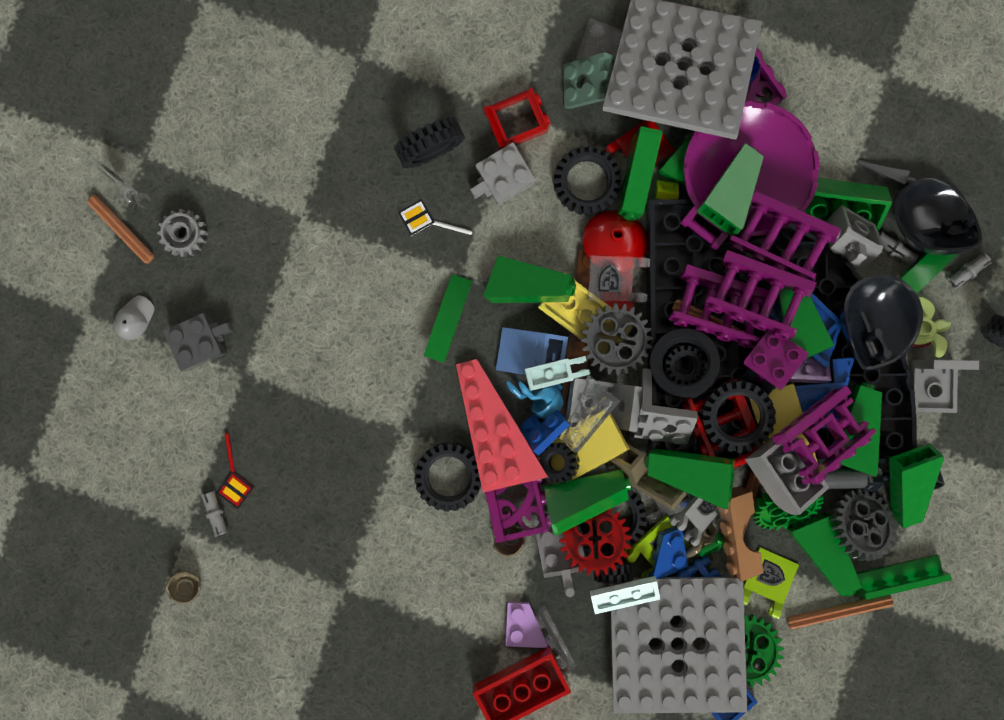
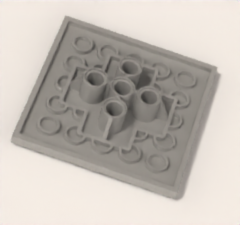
M631 0L607 89L603 111L736 140L762 21L662 0Z
M665 577L656 579L660 600L611 611L613 713L747 712L743 581L741 582L736 577ZM633 578V581L640 580V579H644V578ZM678 615L681 617V621L678 624L670 623L673 616ZM652 638L660 639V643L657 646L649 645ZM674 638L682 639L680 645H671V641ZM696 638H703V643L700 646L693 645V641ZM675 660L682 661V665L679 668L672 667V663Z

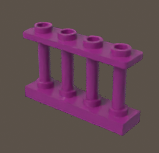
M755 191L751 200L755 211L740 238L731 235L729 240L732 249L742 254L744 252L752 254V258L762 263L769 262L775 268L788 271L814 282L816 274L811 272L826 243L830 241L836 243L841 229ZM770 213L775 216L776 220L761 247L759 248L748 243L762 215ZM789 222L796 225V231L782 257L770 253L769 250L783 224ZM812 232L817 235L818 240L803 267L789 262L804 234Z
M727 250L723 260V265L726 266L727 272L716 297H707L706 306L709 307L708 309L718 314L722 312L731 315L732 319L739 322L745 320L753 323L752 326L759 330L765 331L768 329L774 331L775 335L780 338L793 339L797 329L790 326L802 297L811 296L816 282ZM740 271L748 274L749 279L738 305L735 306L724 300L735 274ZM764 280L770 282L771 288L760 314L746 310L757 282ZM786 288L792 291L793 297L783 321L780 323L768 317L780 289Z
M687 264L680 279L685 280L687 283L679 312L673 311L668 320L673 321V324L679 327L689 326L703 334L711 333L717 335V338L723 341L733 340L739 342L738 345L745 348L755 347L761 338L753 336L755 328L752 326L753 323L746 322L744 332L731 329L733 319L727 313L722 325L709 322L712 311L706 306V301L701 319L688 315L695 287L698 285L707 287V297L712 296L715 298L724 276ZM733 279L727 293L730 297V304L738 305V301L747 283ZM755 287L750 299L751 312L759 314L760 306H763L769 290Z

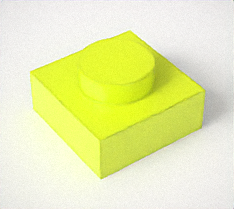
M657 180L655 186L656 199H678V183Z

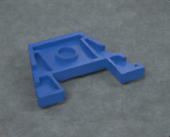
M854 358L831 359L832 383L795 386L802 413L831 390L848 385ZM833 409L829 410L826 414H824L827 415L832 413L837 421L839 420L838 416L836 415Z

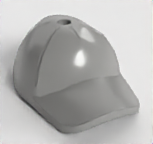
M138 295L134 297L116 314L113 321L115 332L126 340L139 338L147 329L154 313V305L144 296Z

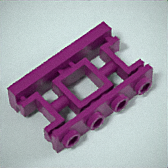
M847 385L831 390L772 437L776 445L782 444L784 446L782 448L784 453L795 450L804 463L805 467L798 472L800 476H804L801 480L803 484L813 483L816 485L826 479L825 475L828 472L838 469L842 465L840 463L842 460L854 456L857 453L856 449L868 444L871 441L870 437L876 433L874 428L868 429L869 423L867 421L857 423L847 409L854 402L852 398L847 397L851 394ZM833 409L836 415L838 416L839 420L837 421L832 413L827 415L824 414H826L829 410ZM824 425L835 439V442L828 448L816 432ZM843 428H846L850 435H856L849 440V438L843 431ZM803 433L809 444L806 446L802 438H794ZM815 452L820 460H826L819 465L812 454Z

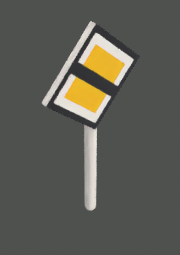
M422 199L398 212L411 236L432 224L465 234H472L471 230L433 220Z

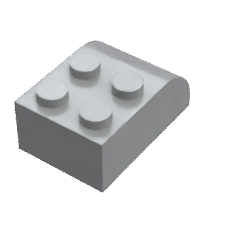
M771 437L745 460L773 502L789 514L800 515L828 490L829 486L825 480L816 485L813 483L803 484L801 480L804 476H800L798 472L805 465L796 451L784 453L782 450L784 446L782 444L776 445Z

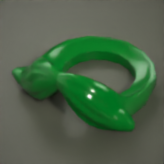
M717 533L714 541L700 550L699 556H708L723 549V534Z

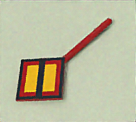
M226 432L225 441L231 473L216 493L239 509L254 489V486L235 473L229 433Z

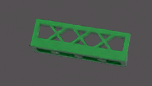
M937 554L856 572L862 586L861 589L857 590V594L866 600L952 580L951 574L942 570L940 557Z

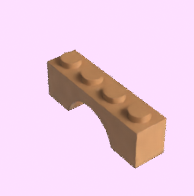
M737 486L732 488L729 508L723 509L718 506L717 508L721 518L720 528L724 537L723 548L727 558V571L731 576L738 578L742 582L764 572L761 553L746 546L743 541L745 523L755 513L752 491Z

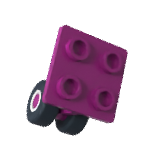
M768 330L744 360V365L748 369L741 379L751 383L756 381L761 385L760 388L769 395L775 387L779 390L783 389L809 354L791 340L780 338L775 335L774 331Z

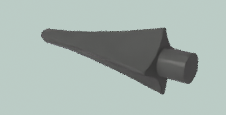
M857 160L858 165L881 175L900 187L903 184L908 185L916 181V178L908 176L909 170Z

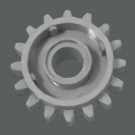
M179 209V213L172 210L170 216H163L164 221L159 223L161 230L157 234L161 235L162 238L159 243L166 245L165 251L169 252L172 250V255L178 256L180 253V256L185 258L187 253L194 256L196 249L202 250L200 245L207 242L204 240V236L208 235V232L203 230L206 223L199 222L201 220L199 215L194 216V212L190 210L186 213L185 210ZM186 228V236L181 239L179 232L181 229Z

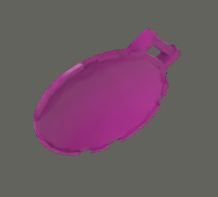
M745 101L736 140L695 131L688 144L684 159L685 186L694 206L680 224L684 227L688 226L709 242L711 244L710 247L715 251L728 237V234L710 222L721 231L718 237H716L693 218L733 157L745 143L750 147H754L758 153L764 156L754 193L758 191L804 212L815 195L818 186V170H820L818 151L815 150L811 140L812 136L807 128L793 114L771 103L764 104ZM752 201L749 207L745 225L743 229L737 234L739 236H741L753 212L755 211L754 206H752ZM770 213L763 214L751 237L767 235L776 220L775 216ZM784 223L781 229L785 228L791 223Z

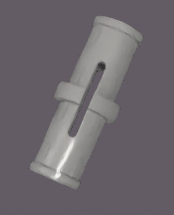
M883 231L879 232L884 246L883 249L888 251L891 257H897L908 266L915 263L918 254L903 246V242L900 240L896 241Z
M981 253L973 261L963 264L959 271L947 278V281H950L949 284L953 289H958L963 283L969 279H974L981 270L992 263L990 257L985 253Z
M215 491L201 495L207 511L206 518L210 520L214 536L217 537L228 533L222 515L224 512L223 509H220Z

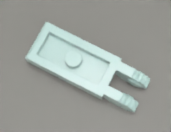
M586 356L570 360L567 358L526 368L525 373L530 391L573 381L574 378L589 375V369L572 373L570 367L572 364H580L587 361Z

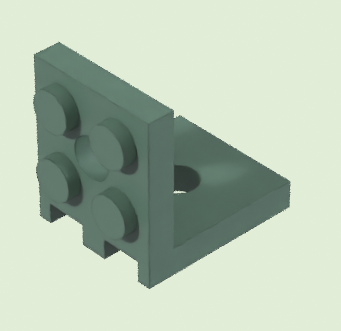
M603 52L563 64L564 108L572 109L605 101L616 56ZM585 77V84L581 87V81Z

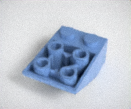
M502 327L496 370L526 375V368L563 360L566 355L568 337Z

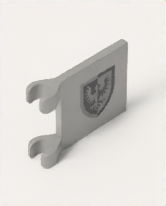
M694 496L682 512L670 519V523L675 526L680 521L677 528L683 531L687 527L689 519L695 528L688 530L684 534V539L689 541L691 537H694L691 540V544L697 546L701 541L703 531L719 511L716 505Z

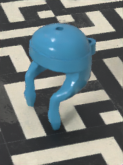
M507 380L509 390L519 399L529 397L533 400L534 403L531 410L538 418L546 420L557 409L559 411L562 409L564 402L560 391L563 388L561 384L530 391L529 388L519 381L518 384L522 391L520 393Z

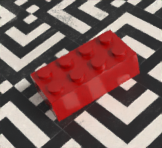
M548 646L473 684L472 694L486 720H519L570 694L571 688L551 646Z

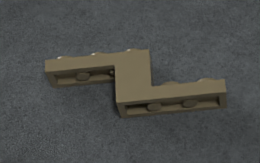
M627 444L630 448L629 450L609 460L616 464L617 470L622 469L624 478L629 477L631 486L671 510H674L687 495L686 492L648 476V468H645L646 454Z

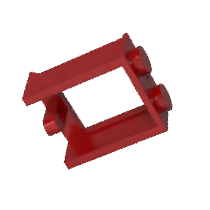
M532 87L493 105L483 107V113L489 121L491 132L497 140L499 150L511 143H514L516 146L548 132V126L551 125L546 112L542 113L540 105H542L541 98L538 93H534ZM528 99L539 126L507 139L496 112Z

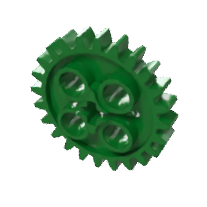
M762 493L763 498H756L757 503H754L755 513L752 514L754 523L757 526H761L762 529L768 528V530H771L775 527L776 530H779L783 526L787 529L789 525L795 527L797 522L804 523L803 519H811V514L818 513L817 509L822 508L821 504L824 503V497L821 495L800 515H792L778 507L768 493Z
M744 614L745 648H752L751 652L745 653L747 665L746 682L750 687H754V681L762 686V678L770 681L768 674L771 673L776 676L774 667L781 668L777 660L784 659L783 656L778 654V651L784 650V647L778 645L782 638L774 637L778 630H770L772 624L769 622L764 624V618L759 617L757 619L756 615L751 614L748 619V616ZM760 636H763L764 643L758 647L756 641ZM760 658V666L753 668V661Z

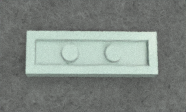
M655 576L590 591L595 614L660 600Z

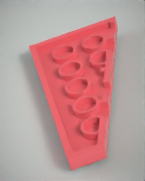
M475 359L456 364L482 491L489 492L548 478V475L542 468L479 361Z

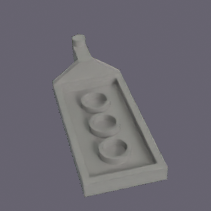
M550 482L540 484L541 492L545 491L544 486L551 485ZM536 496L531 506L538 507ZM545 504L546 513H549L548 506ZM533 512L532 518L534 527H536L540 518L536 512ZM550 526V531L536 534L544 578L561 575L566 596L572 597L574 595L571 573L578 572L579 565L571 567L570 565L573 560H565L568 552H561V548L566 546V544L559 543V539L565 538V536L562 534L554 535L552 526ZM582 546L579 548L578 553L580 556L585 557Z

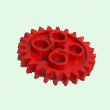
M611 508L583 522L590 527L587 534L583 535L577 531L579 525L561 533L565 538L559 539V543L566 544V546L561 548V552H568L565 560H573L570 565L571 567L578 564L579 573L585 568L587 569V576L593 570L596 577H598L600 570H603L604 574L608 575L609 567L616 571L615 563L623 565L620 557L628 558V554L624 549H631V545L627 544L626 541L631 540L632 536L625 535L630 530V527L622 526L626 519L618 520L620 512L613 515L611 514ZM593 520H596L597 537L602 539L598 541L599 558L597 560L594 559L593 541H589V539L593 538ZM606 522L612 526V530L609 533H603L600 531L599 526ZM588 546L591 549V554L588 557L580 556L578 553L580 547ZM602 546H612L613 554L604 556L601 553Z

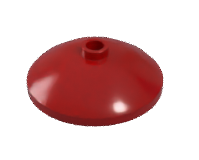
M609 210L595 215L587 223L582 236V246L587 258L596 267L602 270L605 266L611 264L620 273L634 268L642 260L647 249V236L643 226L637 219L627 220L623 218V215H618V210ZM614 233L620 234L621 237L616 238Z

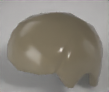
M514 524L506 529V533L509 531V534H514L524 530L518 524ZM493 534V547L502 556L511 557L519 554L526 543V537L509 540V542L496 543Z
M188 570L176 572L169 578L166 584V591L170 600L178 604L191 603L198 597L201 590L199 577ZM183 581H188V582H190L191 585H192V588H190V587H189L187 584H185Z

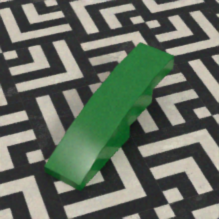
M924 252L913 265L899 275L900 279L910 285L917 294L956 254L932 255Z
M452 274L424 353L425 357L445 363L472 284L471 280Z

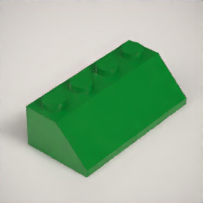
M818 178L815 195L804 211L805 213L826 222L842 205L876 224L879 232L892 204L888 187Z

